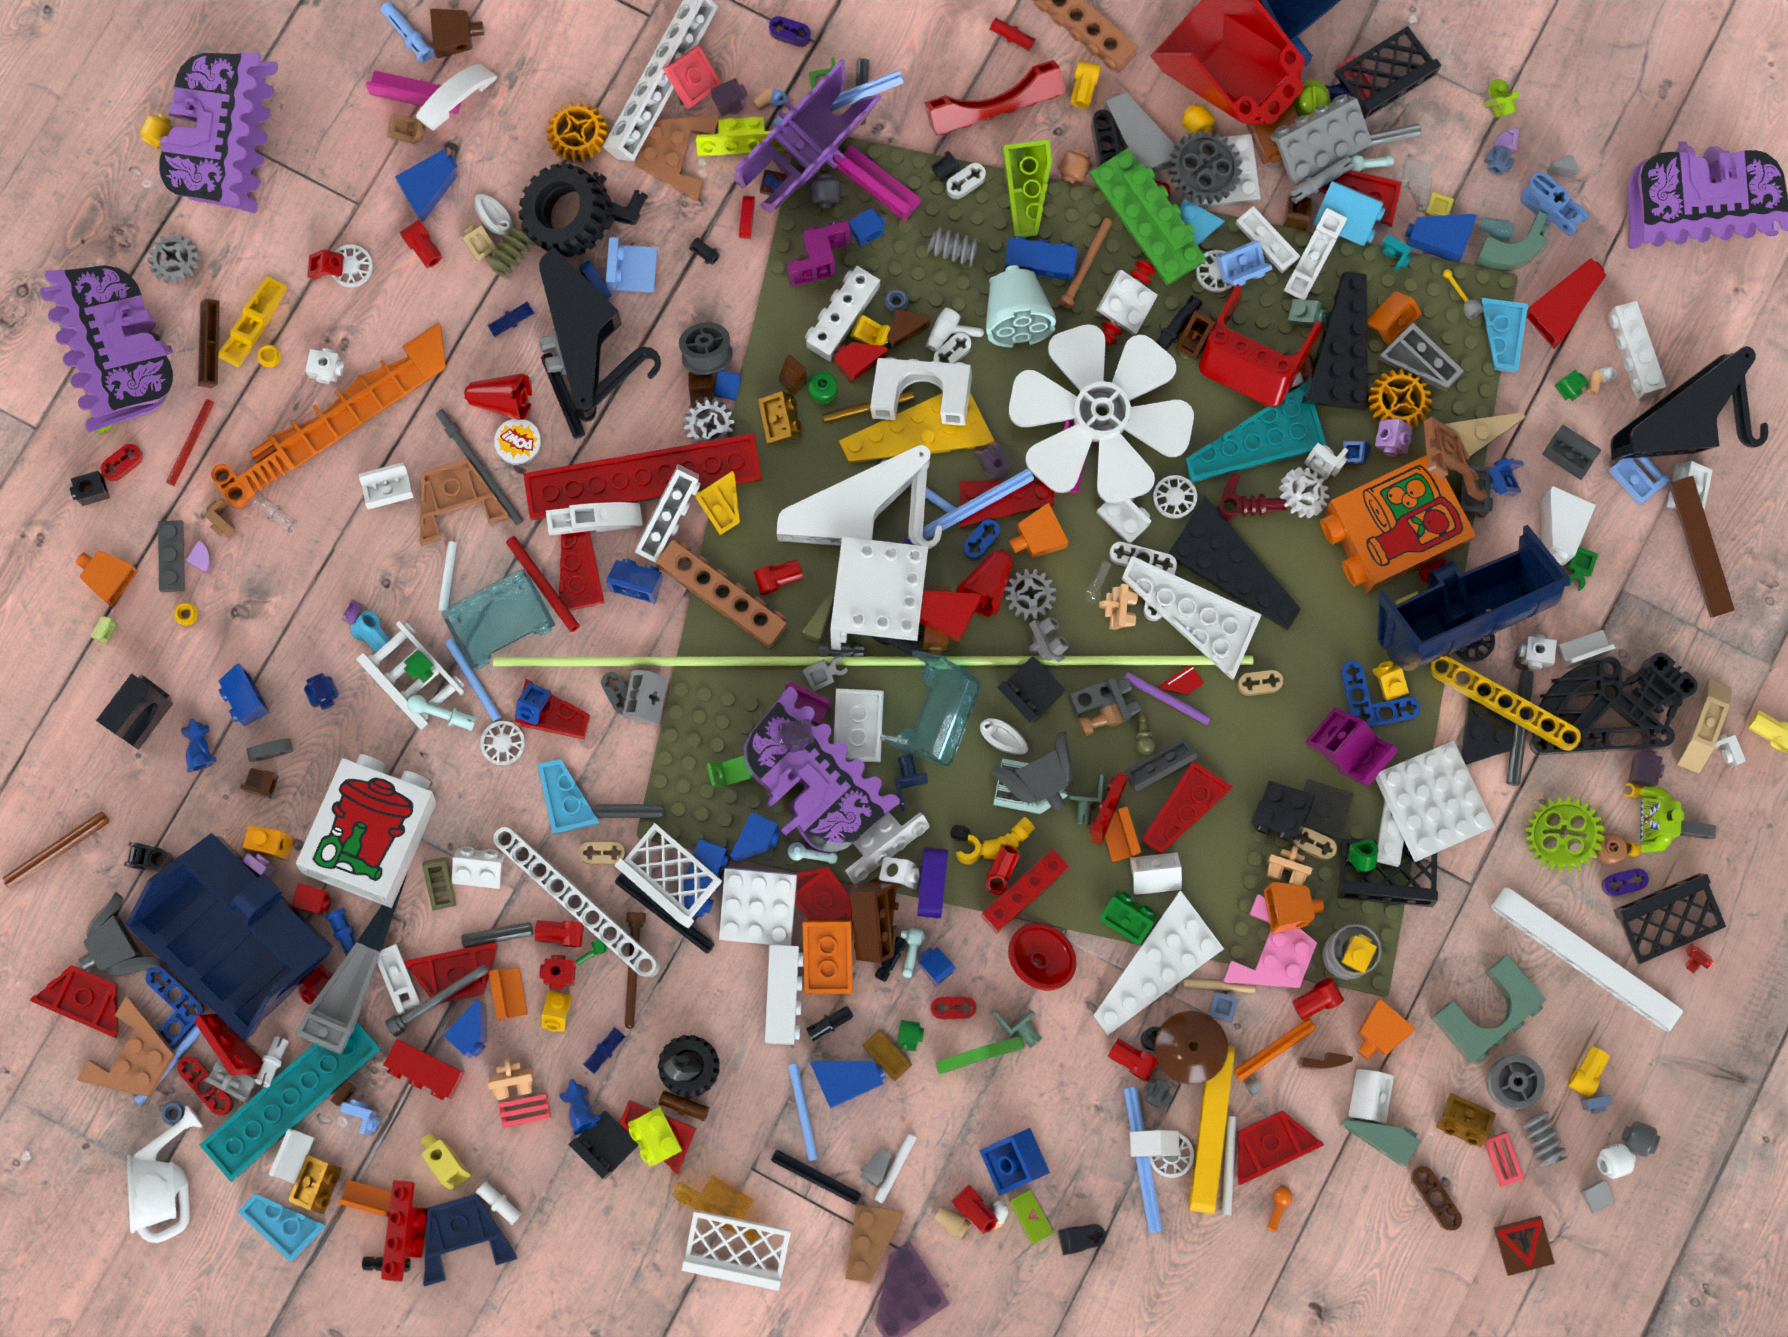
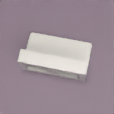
M1603 630L1557 646L1565 668L1609 654L1616 649L1614 644H1608Z
M1177 852L1130 857L1135 895L1182 889L1181 864Z
M1357 1069L1349 1117L1386 1124L1394 1076L1378 1071Z
M288 1129L269 1175L295 1184L306 1154H310L316 1138L294 1129Z

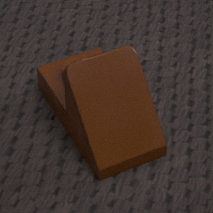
M688 372L691 406L696 407V400L701 404L704 403V397H707L709 402H712L714 399L712 374L695 375L692 372Z

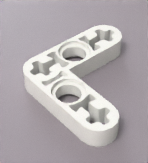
M1125 542L1113 544L1109 551L1110 560L1124 567H1127L1130 557L1123 555L1121 559H1118L1114 551H1118L1119 548H1122L1123 553L1128 555L1131 554V550L1135 551L1134 557L1141 553L1148 555L1150 559L1149 564L1151 565L1153 564L1154 556L1158 557L1156 560L1158 563L1168 560L1172 568H1168L1167 572L1175 575L1177 562L1170 554ZM1155 565L1156 567L1163 569L1162 565ZM1145 601L1143 608L1144 616L1150 621L1160 620L1163 616L1158 612L1155 616L1151 615V610L1148 607L1152 608V606Z

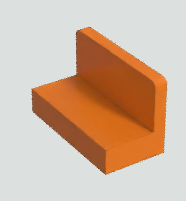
M1395 291L1367 319V326L1378 330L1384 342L1391 345L1422 315V312L1413 297Z
M1128 807L1119 808L1114 813L1104 837L1112 862H1118L1141 854Z
M520 968L488 971L496 1019L504 1020L527 1015Z
M347 1179L342 1199H338L337 1204L389 1217L392 1191Z

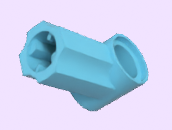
M364 611L350 626L352 636L360 641L365 640L375 653L391 640L379 627L380 619L372 611Z

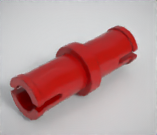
M995 17L989 28L990 31L1006 38V42H1013L1028 52L1036 38L1018 30V26L1014 25L1013 27Z

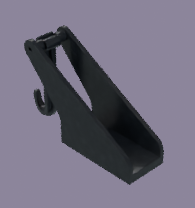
M552 247L541 258L539 269L574 405L576 406L579 418L582 421L589 422L596 417L597 405L645 360L652 359L655 362L653 368L647 374L649 379H653L660 371L661 359L657 351L650 347L637 348L599 383L601 347L604 341L622 325L619 311L558 250Z
M1745 346L1734 353L1719 356L1613 435L1610 443L1612 460L1697 454L1719 447L1717 417L1731 395L1733 397L1738 439L1749 448L1762 446L1768 438V424L1766 422L1761 423L1760 437L1755 439L1752 435L1745 374L1756 359L1755 351L1751 347Z

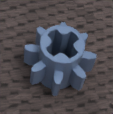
M1497 146L1495 150L1490 149L1484 162L1488 163L1487 169L1491 173L1502 175L1504 171L1509 172L1515 159L1511 158V150L1503 146Z

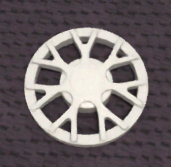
M344 245L335 251L336 253L343 254V274L345 273L349 276L347 282L341 281L342 276L339 278L332 276L339 285L349 288L358 287L370 278L373 271V262L369 253L364 248L357 245ZM353 249V256L347 257L346 250ZM362 252L366 257L359 261L356 257ZM360 265H369L368 271L360 270ZM359 273L362 279L355 282L353 276Z
M1212 250L1203 254L1206 258L1210 256L1214 262L1210 265L1206 261L1195 269L1199 284L1204 289L1214 293L1225 292L1233 287L1231 284L1227 285L1226 283H1224L1223 288H1218L1217 281H1221L1222 278L1216 256L1225 253L1222 250ZM1200 267H1207L1208 272L1200 273ZM1208 276L1211 280H1213V282L1210 285H1207L1204 282V280Z
M1171 475L1158 482L1154 489L1153 502L1158 512L1163 516L1179 519L1189 515L1195 508L1197 491L1193 483L1187 478ZM1170 480H1177V487H1171ZM1184 483L1190 487L1185 492L1180 489ZM1161 485L1169 489L1167 493L1158 490ZM1185 495H1193V502L1184 500ZM1165 497L1166 503L1159 505L1157 499ZM1182 503L1188 509L1184 513H1181L1178 507ZM1168 505L1175 507L1173 514L1166 512Z
M508 721L492 723L484 730L481 736V751L485 758L493 764L500 766L510 765L516 762L524 752V734L514 723ZM506 725L513 727L509 735L504 734ZM498 726L500 734L494 736L491 729ZM519 734L521 741L513 743L511 737ZM485 738H493V744H485ZM512 746L519 749L516 756L509 752ZM494 747L497 752L491 758L487 752ZM500 753L507 754V761H500Z
M1178 1133L1179 1138L1183 1141L1179 1146V1156H1155L1156 1159L1154 1160L1152 1157H1149L1153 1170L1163 1177H1180L1193 1164L1194 1150L1192 1144L1180 1133ZM1189 1148L1190 1156L1181 1157L1180 1150ZM1162 1158L1165 1163L1158 1169L1154 1162ZM1180 1159L1187 1164L1184 1170H1181L1176 1164ZM1167 1164L1174 1166V1174H1166Z

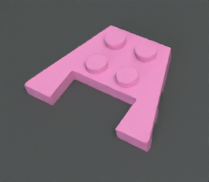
M1257 894L1249 915L1270 923L1265 898ZM1300 928L1272 934L1270 929L1255 970L1231 961L1223 982L1300 988L1317 942Z

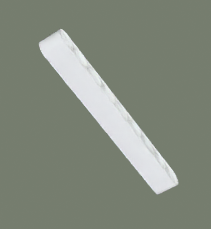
M505 827L499 828L495 832L493 838L495 845L637 974L649 978L658 974L660 963L657 958L514 830ZM510 833L512 837L511 842L508 845H503V836ZM523 849L529 851V857L525 861H521L519 857ZM544 864L547 869L546 873L539 877L537 875V868ZM562 880L564 888L561 892L556 893L554 885L557 881ZM580 896L582 900L581 905L574 909L571 904L574 897ZM593 912H597L599 920L596 924L592 925L589 921V916ZM614 927L617 931V936L609 941L607 931ZM632 943L635 951L633 955L627 957L624 949L626 945ZM649 959L652 962V969L645 973L642 970V964L645 960Z
M1504 887L1492 904L1491 909L1662 1030L1670 1032L1682 1015V1009L1513 890Z

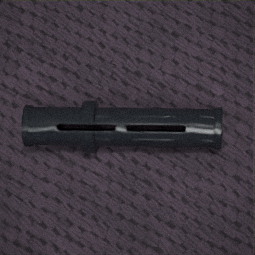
M1191 295L1167 328H1163L1156 343L1165 351L1173 343H1176L1179 339V334L1189 323L1194 311L1199 310L1203 305L1202 301L1196 296Z

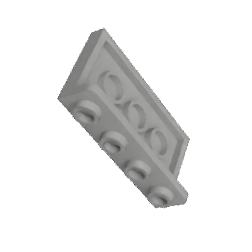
M1346 94L1340 95L1331 104L1317 107L1312 114L1300 116L1291 125L1281 126L1275 130V133L1270 135L1271 140L1276 142L1291 184L1296 185L1307 177L1325 170L1345 156L1349 157L1373 144L1357 98L1347 96Z

